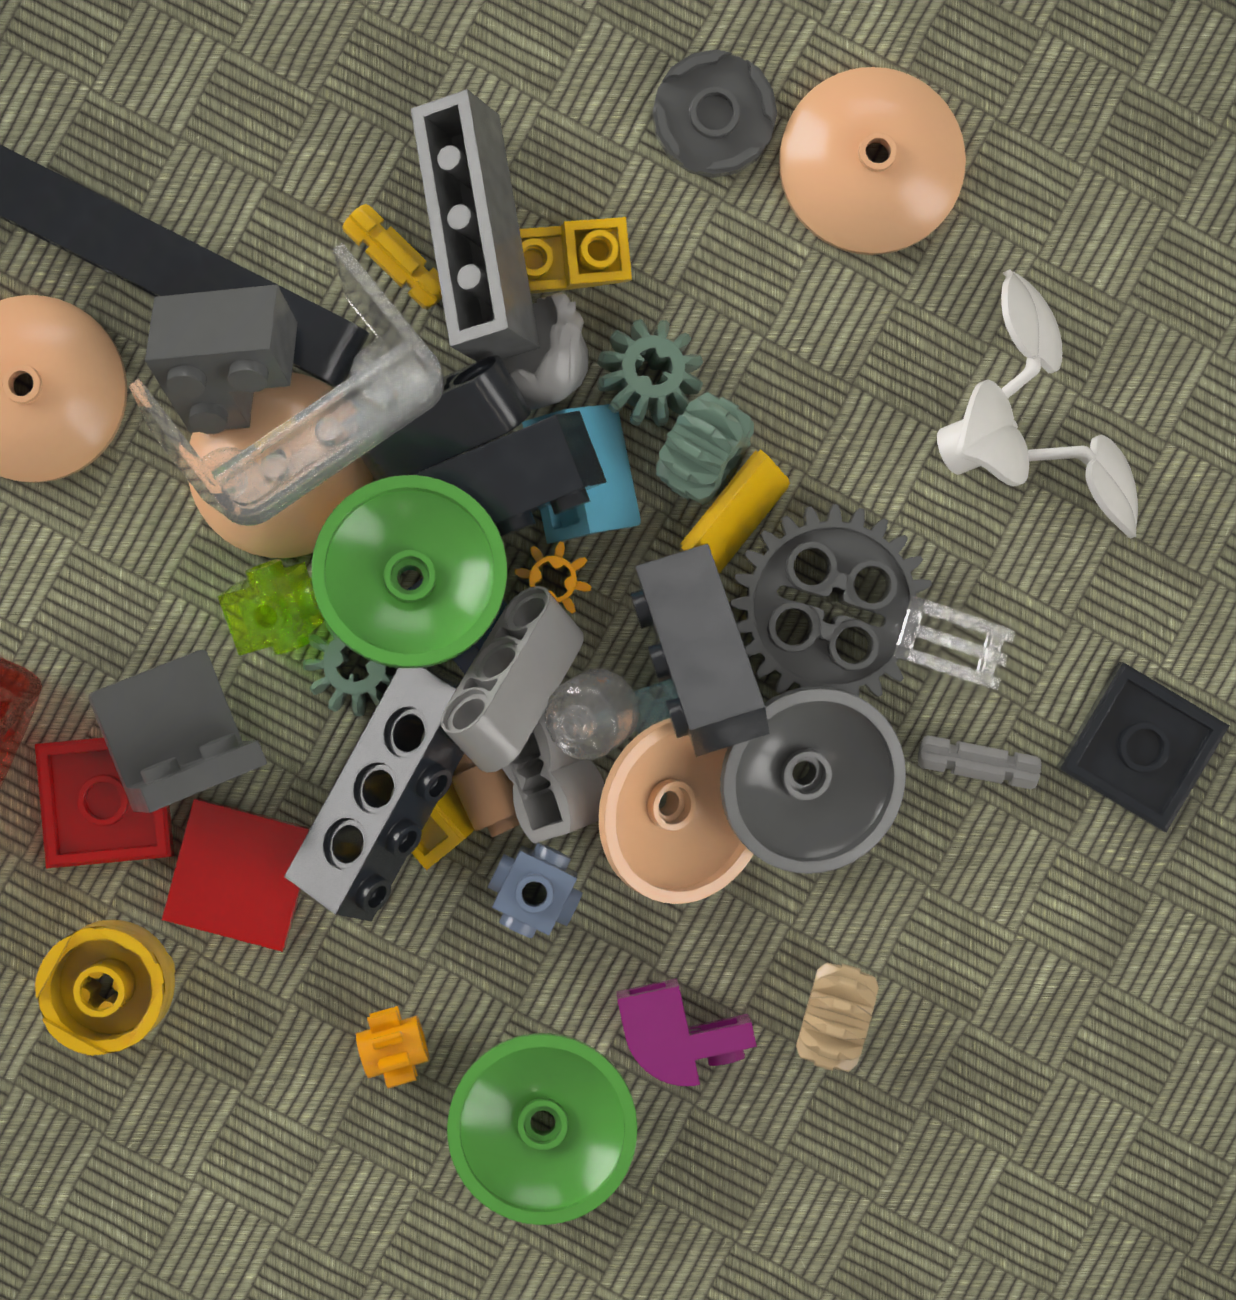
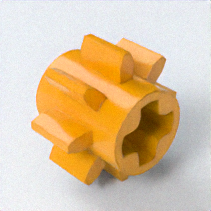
M559 541L555 548L554 556L544 557L537 547L532 546L530 548L531 554L536 563L531 570L525 568L515 569V574L520 578L529 579L530 587H536V584L540 583L543 579L542 573L539 570L543 565L550 563L555 570L566 567L571 574L564 581L567 592L558 598L551 590L549 592L558 603H563L569 613L574 614L576 612L575 605L570 599L574 591L589 592L592 588L586 582L577 581L576 571L585 566L587 559L585 557L578 558L572 563L564 559L565 546L564 542Z
M398 1006L369 1014L370 1017H367L370 1029L356 1033L358 1052L367 1078L384 1075L387 1089L416 1081L418 1072L415 1065L430 1061L427 1042L418 1016L402 1020Z

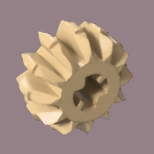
M825 963L817 969L796 1044L800 1058L813 1062L814 1066L831 1071L837 1069L849 1072L858 1064L879 989L874 976L861 972L860 968L843 963L842 965Z

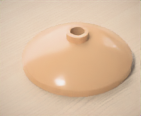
M862 67L847 70L824 80L814 87L793 111L786 125L779 152V173L782 188L791 209L800 222L825 243L846 252L863 255H881L906 249L920 242L937 229L948 216L959 197L966 166L965 145L959 124L941 96L930 86L907 73L881 67ZM872 143L882 144L887 149L888 159L883 163L872 162L866 155V147Z
M21 295L0 300V477L28 483L49 482L68 477L96 460L112 442L121 425L127 402V378L122 357L116 344L102 325L71 303L40 295ZM28 373L33 378V388L27 395L18 396L14 391V381L19 375Z
M292 372L290 386L265 388L259 392H254L250 428L228 429L217 434L192 433L187 454V475L190 491L199 512L219 536L233 546L248 553L278 559L297 558L312 554L318 535L333 510L354 491L374 481V477L346 434L349 426L361 416L353 405L336 389L304 374ZM273 451H282L287 457L286 468L278 474L269 473L265 467L266 457Z
M670 718L642 731L624 748L616 759L602 790L599 805V833L602 847L610 866L628 887L655 901L685 904L707 898L726 887L742 872L752 858L753 853L735 835L729 825L722 805L720 777L728 747L696 757L689 735L677 738ZM666 792V803L661 809H659L660 800Z

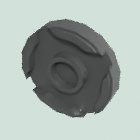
M715 49L693 53L672 66L657 89L652 112L656 139L668 158L689 173L711 178L737 174L756 162L772 139L777 117L773 88L760 68L748 60L745 61L739 56L731 55V52Z

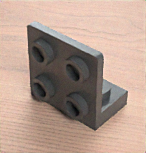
M205 650L189 653L89 694V702L133 812L151 813L267 764L258 740L242 741L209 655Z

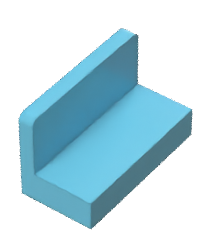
M609 404L563 409L522 422L523 428L555 414L580 411L607 481L604 484L586 490L590 502L557 515H554L551 505L540 509L547 544L563 542L600 532L630 528L641 523L619 412H611Z

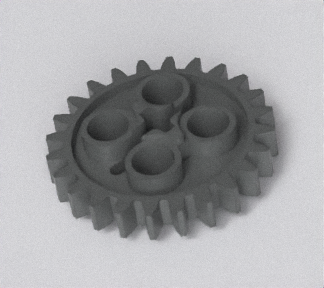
M832 504L828 510L826 521L820 522L813 507H807L804 509L803 515L804 526L798 528L794 521L786 515L780 518L781 529L784 535L782 538L778 539L766 530L759 534L763 545L767 549L764 555L749 550L743 554L747 562L755 569L752 574L734 575L733 580L748 590L746 597L730 600L729 605L735 609L746 611L747 619L736 623L739 633L750 632L753 639L744 646L747 656L760 653L764 658L755 672L757 677H763L774 670L779 673L775 686L777 693L782 694L794 682L799 684L798 688L812 686L832 687L850 692L858 697L859 686L864 685L875 697L883 695L879 680L881 675L885 674L896 682H901L904 679L901 670L896 664L899 658L918 662L920 659L916 651L908 644L911 638L930 637L929 631L915 623L917 616L934 612V606L917 602L916 594L932 586L931 580L925 579L913 580L910 572L918 567L923 559L921 556H915L903 560L899 552L905 546L908 537L902 535L890 542L885 540L883 537L888 524V520L885 518L879 520L869 530L864 527L865 512L862 508L855 510L849 522H842L839 505ZM803 550H814L825 559L827 566L826 574L817 585H807L801 582L795 575L794 560ZM863 568H873L884 577L886 583L885 592L876 603H866L855 592L854 580L858 572ZM780 586H786L812 596L826 597L830 595L832 589H835L839 592V603L883 616L884 624L881 627H877L844 615L833 616L830 624L823 621L824 611L821 608L781 598L777 591ZM788 609H795L801 612L806 617L809 625L807 636L797 645H788L782 642L775 630L776 620L779 615ZM849 627H855L862 631L868 642L865 656L860 661L852 664L842 660L836 650V639L844 629Z

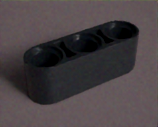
M494 355L479 360L369 411L352 423L347 429L346 434L375 481L392 476L414 475L496 439L524 422L531 414V409L500 356Z

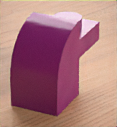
M677 978L616 991L625 1038L630 1052L647 1073L665 1083L676 1086H698L700 1081L695 1060L707 1058L709 1066L726 1065L743 1060L745 1058V1049L757 1047L752 1022L748 1013L688 1026Z

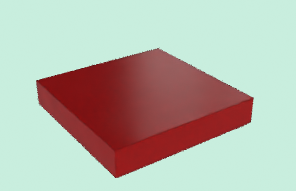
M104 737L35 744L46 869L174 856L170 805L151 813L133 812Z
M195 798L161 920L283 952L286 948L301 892L299 887L284 876L311 828L201 798Z

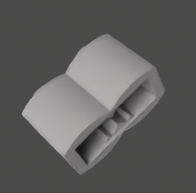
M569 698L549 704L546 707L519 755L514 761L503 768L506 775L514 783L513 803L516 816L524 833L533 843L568 834L599 821V805L604 781L596 766L588 758L589 739L586 725L579 710Z

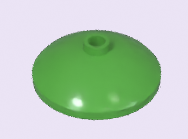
M400 475L387 477L369 483L354 491L329 515L318 535L313 551V590L318 607L327 625L355 653L368 660L389 667H430L451 660L464 653L492 625L502 605L506 589V553L502 538L491 517L474 498L463 490L445 481L427 476ZM407 570L417 571L423 578L422 584L415 590L402 588L398 583V579L403 572Z
M533 1033L514 1037L499 1043L481 1055L470 1066L458 1084L452 1098L448 1115L447 1138L451 1158L459 1177L471 1194L483 1205L513 1221L534 1225H551L571 1221L591 1212L615 1192L627 1174L633 1160L637 1142V1117L633 1098L625 1080L616 1067L603 1054L590 1045L572 1037L552 1033ZM538 1111H548L554 1116L555 1124L549 1130H537L532 1125V1116Z

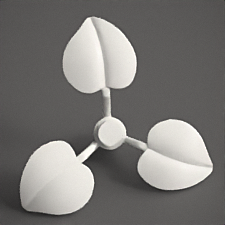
M1009 269L1002 273L1006 276L1001 294L1002 314L1012 341L1018 350L1027 357L1026 366L1019 375L1002 389L991 380H984L975 386L967 405L964 419L940 428L937 433V443L941 457L948 469L956 475L982 466L1000 481L1010 486H1019L1026 482L1029 473V461L1078 459L1087 466L1086 482L1098 506L1128 538L1136 537L1138 498L1135 481L1127 459L1111 439L1104 435L1093 437L1090 448L1087 446H1071L1028 450L1022 434L1017 429L1018 426L1014 420L1008 398L1040 372L1041 367L1050 374L1058 371L1061 366L1063 352L1059 327L1047 302L1027 280Z

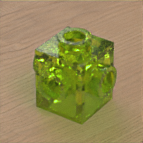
M281 559L256 565L245 571L246 580L236 582L218 596L239 656L271 646L275 655L302 648L310 643L308 635L325 621L318 607L313 590L312 577L309 576L305 562L286 568L283 567Z

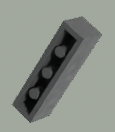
M468 89L411 108L450 347L476 362L494 355L500 356L501 360L539 349L540 344L500 115Z

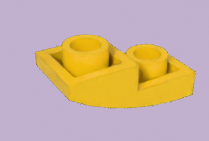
M626 217L564 221L561 226L519 229L531 294L588 288L632 280Z

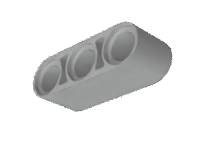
M541 586L530 587L520 592L509 602L441 716V727L481 771L487 773L496 772L515 760L583 644V632L546 588Z

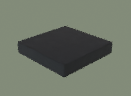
M1118 662L1056 769L1160 831L1167 832L1230 725L1126 663Z

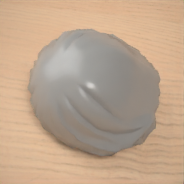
M563 292L539 298L537 303L533 304L540 348L502 360L531 410L549 406L568 397L581 386L588 371V348L581 333L584 321L580 313L576 311V302H571L569 297L563 294Z

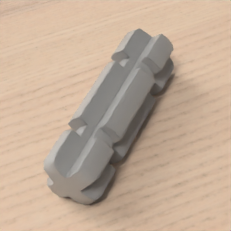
M930 735L923 737L918 752V765L921 768L944 772L945 768L951 769V774L1000 784H1002L1003 780H1008V785L1026 789L1036 788L1041 773V759L1037 756L1017 752L1013 756H1009L1006 750L957 741L956 745L950 744V739Z

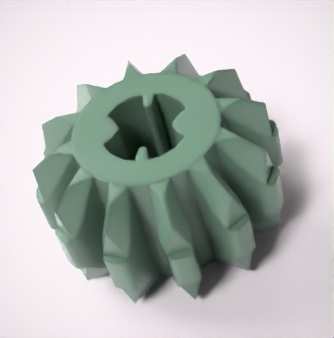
M642 319L633 322L631 326L632 338L616 330L609 339L615 352L603 351L597 360L599 366L611 372L599 378L597 382L598 390L604 392L618 390L619 392L609 404V409L611 412L617 413L621 411L626 403L633 406L630 423L636 426L641 424L647 410H650L652 419L657 426H664L668 422V407L675 413L682 415L689 404L685 394H698L703 385V382L696 376L689 374L699 369L703 364L701 355H682V352L691 341V337L689 334L683 333L674 342L667 339L666 337L670 330V324L667 320H661L658 323L653 335L649 334L647 325ZM644 361H648L651 370H662L663 374L656 385H652L649 376L643 375L638 377L637 372Z
M706 392L689 402L685 412L678 416L673 429L667 434L668 438L665 445L659 451L660 459L656 464V475L673 492L687 500L691 498L703 505L713 500L715 496L720 495L726 483L732 480L737 467L743 463L742 458L751 445L750 438L754 433V422L750 419L749 415L738 409V405L724 397L719 398Z
M324 621L326 628L334 639L330 642L322 636L315 634L310 635L308 639V644L313 648L325 652L323 659L310 658L303 661L304 670L316 671L324 669L325 677L315 681L310 686V690L314 695L325 692L331 686L335 687L336 690L330 698L328 708L335 712L339 711L344 705L348 694H352L354 716H363L367 708L365 693H369L375 705L378 706L384 695V691L380 686L383 683L389 686L394 677L393 674L389 673L391 667L370 660L366 664L369 675L365 679L359 681L358 673L350 674L348 677L344 673L342 666L349 661L346 653L349 647L333 633L326 621Z

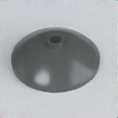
M823 686L803 687L771 698L764 703L770 734L730 746L725 753L720 777V792L729 825L739 840L755 856L776 868L794 873L812 874L844 867L874 848L890 829L898 814L906 783L905 759L899 739L890 723L875 707L862 698L841 689ZM801 761H808V773L803 778L793 779L792 773L795 765Z

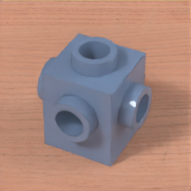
M540 842L537 843L534 850L521 845L515 859L504 854L487 887L498 893L492 908L503 913L499 923L529 938H533L536 930L550 935L556 922L567 927L583 892L573 888L577 880V872L568 868L571 858ZM533 881L543 884L547 890L546 899L536 905L528 903L522 895L524 886Z

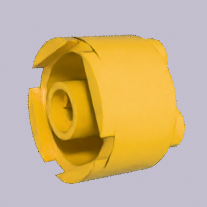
M102 920L86 925L54 945L39 967L35 981V992L43 1016L42 1020L48 1032L59 1043L75 1052L93 1056L127 1049L150 1033L168 1012L175 990V963L162 943L151 932L137 924L122 920ZM105 974L114 979L112 987L118 992L108 999H104L99 995L102 985L99 981L95 980Z

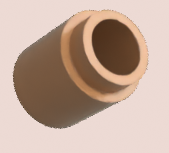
M464 753L454 771L455 775L452 776V784L474 830L478 831L487 827L491 837H494L520 825L513 803L514 783L504 770L500 769L496 772L488 773L481 771Z

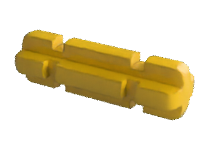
M363 204L356 208L345 220L342 226L343 231L358 246L364 242L368 246L365 253L401 288L407 284L411 288L408 295L423 309L428 310L439 303L442 295L438 271L434 267L428 271L424 267L427 261L393 227L390 226L386 230L382 226L384 219L370 205Z

